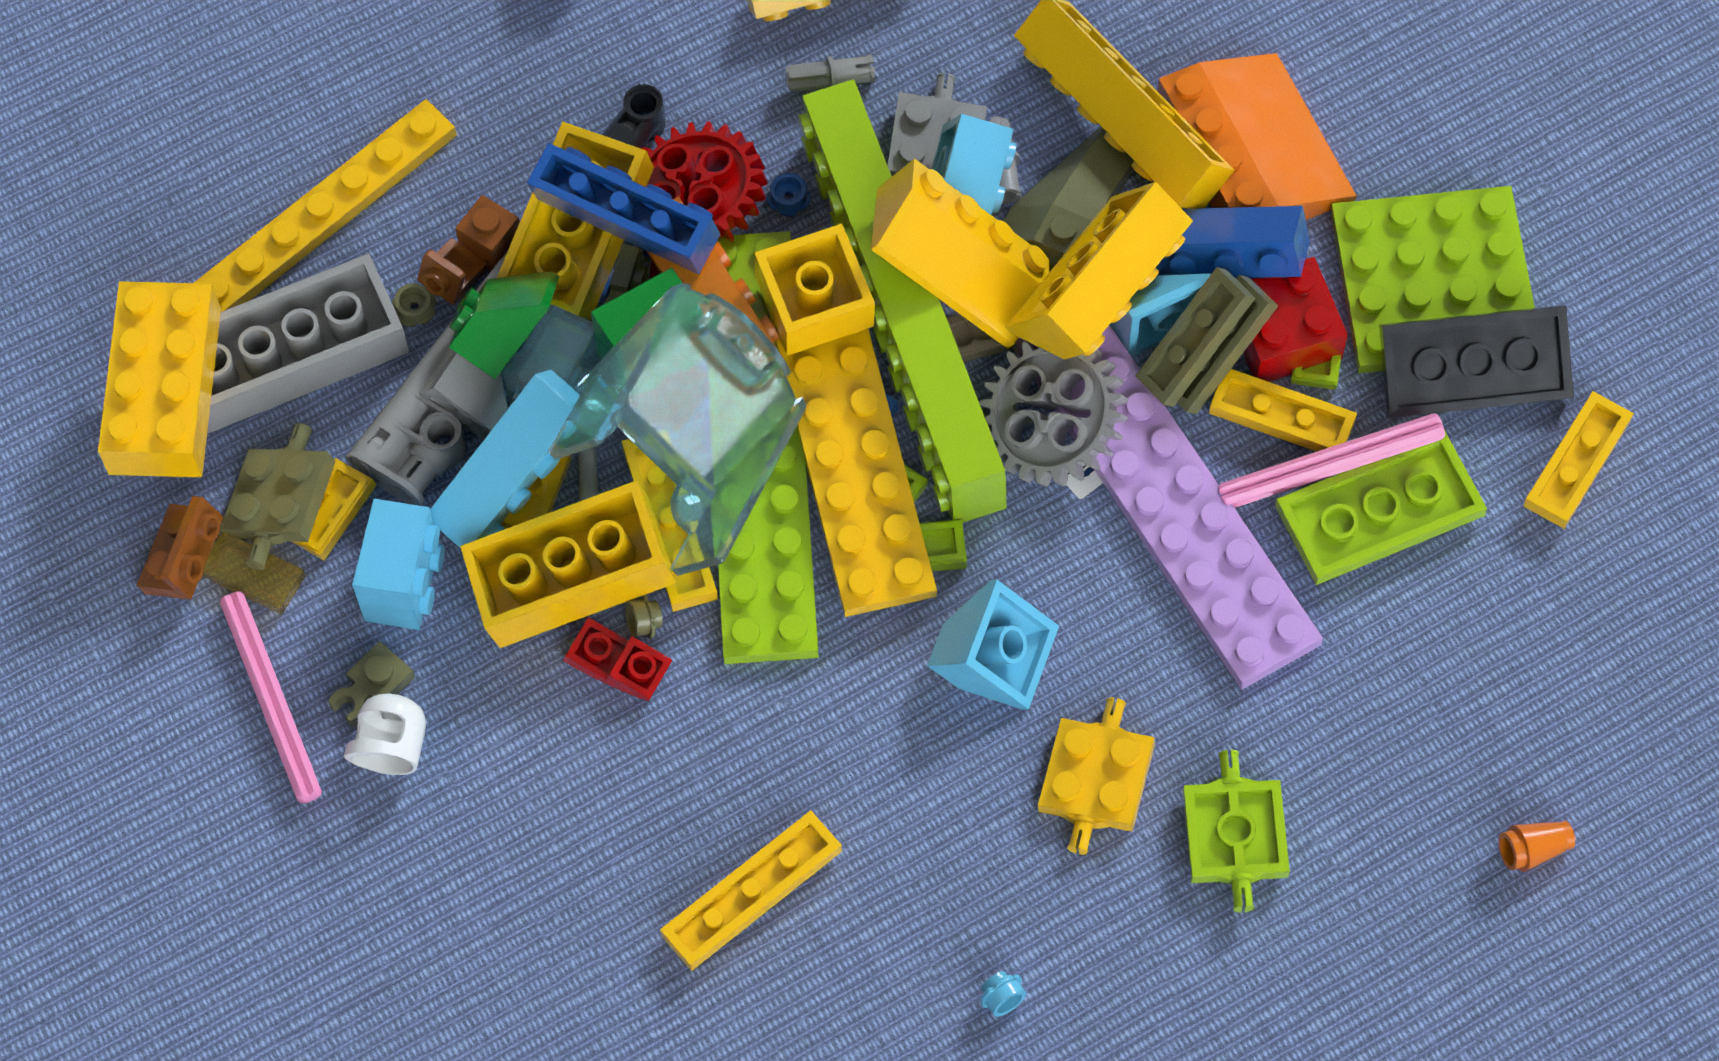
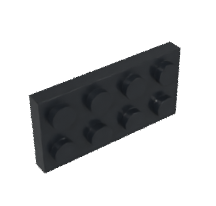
M1565 305L1379 324L1387 416L1390 418L1574 398L1567 308Z

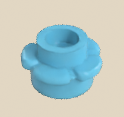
M1004 971L991 976L981 987L984 992L980 998L982 1007L989 1008L994 1016H1002L1015 1009L1026 997V991L1020 985L1022 977L1018 974L1013 976L1007 975Z

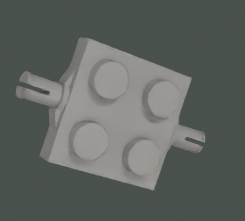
M945 73L937 74L934 96L899 92L887 163L891 176L895 175L914 158L928 169H931L942 126L961 113L985 120L987 106L963 103L952 99L955 82L954 75L948 73L946 89H944Z

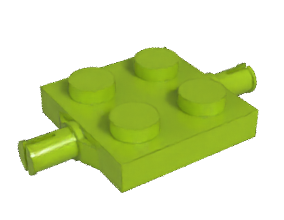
M1224 750L1218 753L1221 779L1209 784L1184 785L1183 787L1191 883L1222 882L1232 884L1233 911L1242 912L1243 894L1244 911L1249 912L1254 910L1251 883L1260 879L1288 878L1290 873L1281 781H1254L1240 777L1239 752L1237 750L1230 751L1229 767L1228 750Z

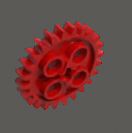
M711 121L706 122L702 131H697L693 122H690L685 134L680 135L679 131L672 127L670 132L671 139L665 141L657 135L654 138L658 147L654 150L642 147L641 149L647 151L654 166L648 184L663 189L672 196V199L679 196L686 206L688 203H693L709 211L713 215L712 219L720 233L719 238L724 236L727 240L734 241V235L731 230L735 227L747 230L749 227L744 217L746 215H759L755 202L766 199L762 189L763 186L768 184L763 172L765 166L753 142H746L741 131L732 135L728 125L724 124L715 132Z

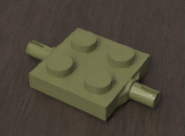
M293 424L288 444L284 448L277 450L248 449L220 530L228 538L249 539L253 541L248 558L245 561V564L252 569H265V563L271 546L287 541L308 542L336 461L327 451H305L310 434H312V428L305 424Z

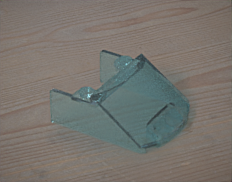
M684 283L670 287L576 386L581 395L548 451L554 459H559L599 446L605 437L610 436L618 427L675 482L677 486L670 500L671 512L677 524L688 534L670 568L677 576L715 566L726 560L806 409L804 398L796 399L786 376L792 373L779 351L760 328L744 313L723 298L713 293L704 295L689 289L691 285Z

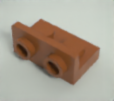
M193 496L189 505L169 503L136 586L146 595L191 600L197 584L202 578L204 566L214 541L219 535L224 517L200 496Z

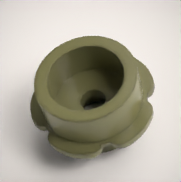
M410 283L402 286L396 292L392 305L400 323L407 327H414L416 324L424 325L431 321L435 315L433 308L436 305V298L423 285ZM412 304L419 305L418 308L415 310H412L410 308Z
M646 594L625 603V618L631 636L654 638L656 628H661L663 622L661 608L657 600L649 601V597Z

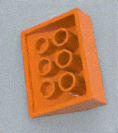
M1277 53L1199 62L1159 78V94L1235 170L1209 202L1211 208L1303 206L1305 219L1308 220L1330 211L1332 203L1356 200V193Z

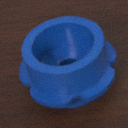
M783 173L778 175L770 184V191L766 194V200L769 207L774 210L777 209L780 215L794 216L800 209L805 210L811 201V194L807 192L808 185L800 176L793 173ZM786 194L793 195L791 199H786L784 196Z

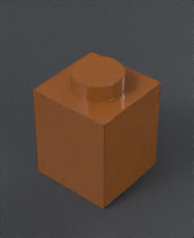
M481 195L455 227L458 243L488 262L486 269L491 272L509 249L520 221L518 216Z

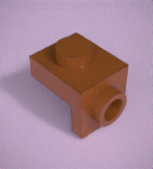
M450 238L437 252L429 249L423 255L417 281L423 284L430 293L442 297L454 306L485 274L488 262L453 238Z

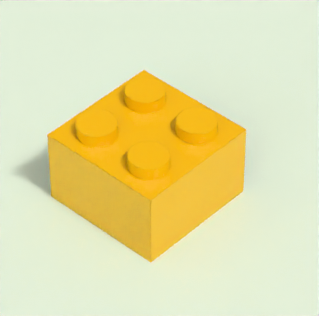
M843 224L754 252L755 278L787 356L874 327L875 302Z

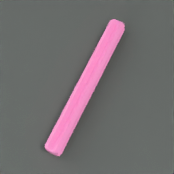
M1432 413L1223 482L1218 486L1219 494H1223L1220 498L1224 504H1232L1236 508L1442 440L1445 437V430L1439 415Z
M233 592L222 597L220 605L297 801L299 803H308L319 798L322 790L246 598L242 592Z

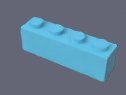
M547 370L536 373L431 507L430 511L434 525H438L440 531L459 548L464 544L504 530L505 528L500 524L510 512L516 514L529 501L532 493L528 489L537 477L545 478L558 464L560 457L556 453L565 441L572 443L584 431L588 424L584 417L593 406L554 371Z

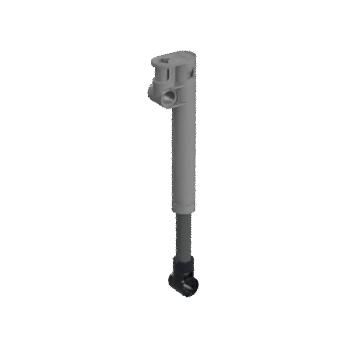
M639 84L631 87L623 98V108L602 135L640 149L648 141L655 139V136H660L666 127L664 103L660 91L648 84ZM642 110H650V111H653L652 113H650V114H648V115H638V114H637L638 112H640V111H642ZM507 252L477 288V292L487 279L497 278ZM450 324L346 455V460L352 468L372 478L377 486L406 504L422 506L425 502L422 493L436 476H442L448 468L457 466L466 454V443L459 420L450 412L419 394L448 349H450L449 345L455 332L449 328ZM441 436L453 437L449 443L444 445L433 443Z

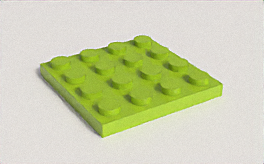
M1511 186L1332 203L1330 214L1358 373L1383 371L1379 324L1535 308Z

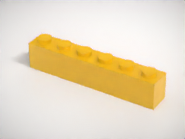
M1040 0L1014 34V37L1026 48L1023 51L1024 56L1039 68H1045L1052 75L1050 78L1051 84L1061 93L1072 96L1079 103L1077 106L1078 112L1088 121L1099 124L1106 131L1104 135L1105 140L1118 151L1126 152L1134 160L1131 164L1132 168L1143 178L1157 182L1181 209L1183 207L1188 209H1204L1235 171L1069 1Z

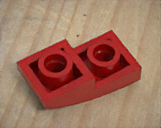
M589 617L563 659V662L613 688L648 702L673 661L635 637L631 636L628 641Z

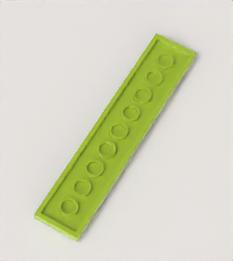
M790 231L734 235L735 240L732 242L724 236L718 238V242L733 264L726 270L734 282L742 278L756 299V302L750 306L758 319L764 315H767L769 318L765 300L755 278L754 252L791 241ZM706 344L724 664L819 658L806 462L780 360L777 358L733 386Z

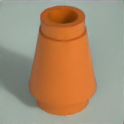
M1567 821L1510 825L1506 832L1500 833L1498 846L1501 858L1509 870L1519 869L1522 872H1526L1564 853L1566 850L1573 849L1575 847V835Z

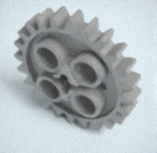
M1025 341L1022 343V357H1018L1010 351L1006 353L1010 363L1008 369L995 365L994 370L1000 377L998 383L985 382L984 385L993 392L992 399L981 400L979 403L990 410V415L985 416L988 427L992 429L991 435L997 446L1001 461L1006 460L1004 468L1007 472L1012 474L1019 472V478L1028 483L1036 478V483L1044 487L1049 486L1052 477L1055 483L1066 486L1068 473L1082 481L1084 480L1083 466L1087 465L1096 471L1100 470L1096 456L1102 453L1112 457L1113 452L1107 446L1108 440H1122L1123 438L1113 428L1115 423L1126 422L1128 417L1116 411V407L1127 403L1128 398L1122 394L1114 393L1115 390L1124 384V381L1116 375L1109 376L1114 370L1115 365L1107 359L1100 361L1103 353L1098 349L1086 357L1079 355L1062 359L1040 347L1036 349ZM1041 377L1042 384L1039 391L1029 396L1028 388L1033 379ZM1084 380V393L1079 398L1072 400L1071 392L1073 387L1079 381ZM1026 404L1037 408L1054 410L1059 405L1072 412L1090 410L1091 415L1088 418H1082L1070 414L1052 412L1049 416H1046L1036 410L1016 411V406ZM1034 422L1035 430L1032 437L1023 442L1022 431L1024 427ZM1077 426V439L1074 443L1066 446L1065 435L1067 431Z

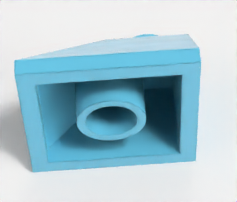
M1211 274L1156 276L1148 286L1135 292L1129 300L1132 303L1130 310L1117 322L1110 323V326L1131 357L1159 345Z
M990 580L943 623L927 666L958 689L1022 710L1029 709L1059 625L999 580Z

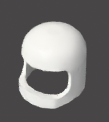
M379 694L367 699L357 715L358 729L356 739L346 745L344 758L356 766L378 773L390 775L414 773L418 766L426 730L423 710L411 699L397 694Z

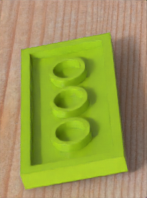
M1446 432L1442 440L1339 473L1276 499L1275 508L1316 585L1482 518L1487 511L1484 501Z

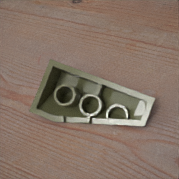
M1101 126L1010 208L1004 219V222L1011 227L1014 233L1029 244L1038 246L1050 259L1049 272L1112 196L1121 194L1133 171L1131 164L1134 160L1126 152L1118 151L1105 140L1104 135L1106 131Z

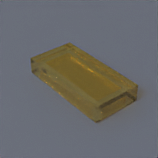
M222 531L210 551L202 576L234 592H242L246 598L282 615L306 577L304 570L272 554L268 555L264 570L252 569L245 564L252 545Z

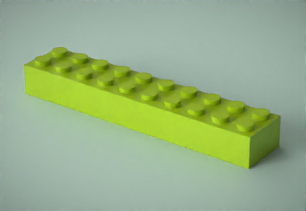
M852 79L802 95L804 113L798 115L803 134L801 137L802 147L809 163L814 161L818 173L815 174V180L822 200L828 199L832 210L829 212L832 227L843 224L874 299L875 327H872L874 338L880 353L886 352L890 364V366H887V370L895 393L901 391L905 403L902 406L908 429L910 432L916 431L920 443L917 446L918 454L925 472L931 471L935 483L932 489L937 506L941 513L949 511L952 520L962 519L963 523L1007 509L1005 468L940 300L871 250L877 188L892 176L855 80Z

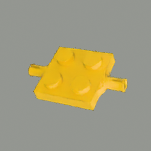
M1114 697L1106 699L1101 723L1089 724L1061 718L1038 802L1039 812L1063 817L1074 824L1067 849L1070 852L1077 853L1078 848L1080 855H1085L1088 852L1087 849L1093 828L1111 827L1133 832L1155 748L1154 737L1127 732L1120 727L1126 702L1117 698L1116 705Z

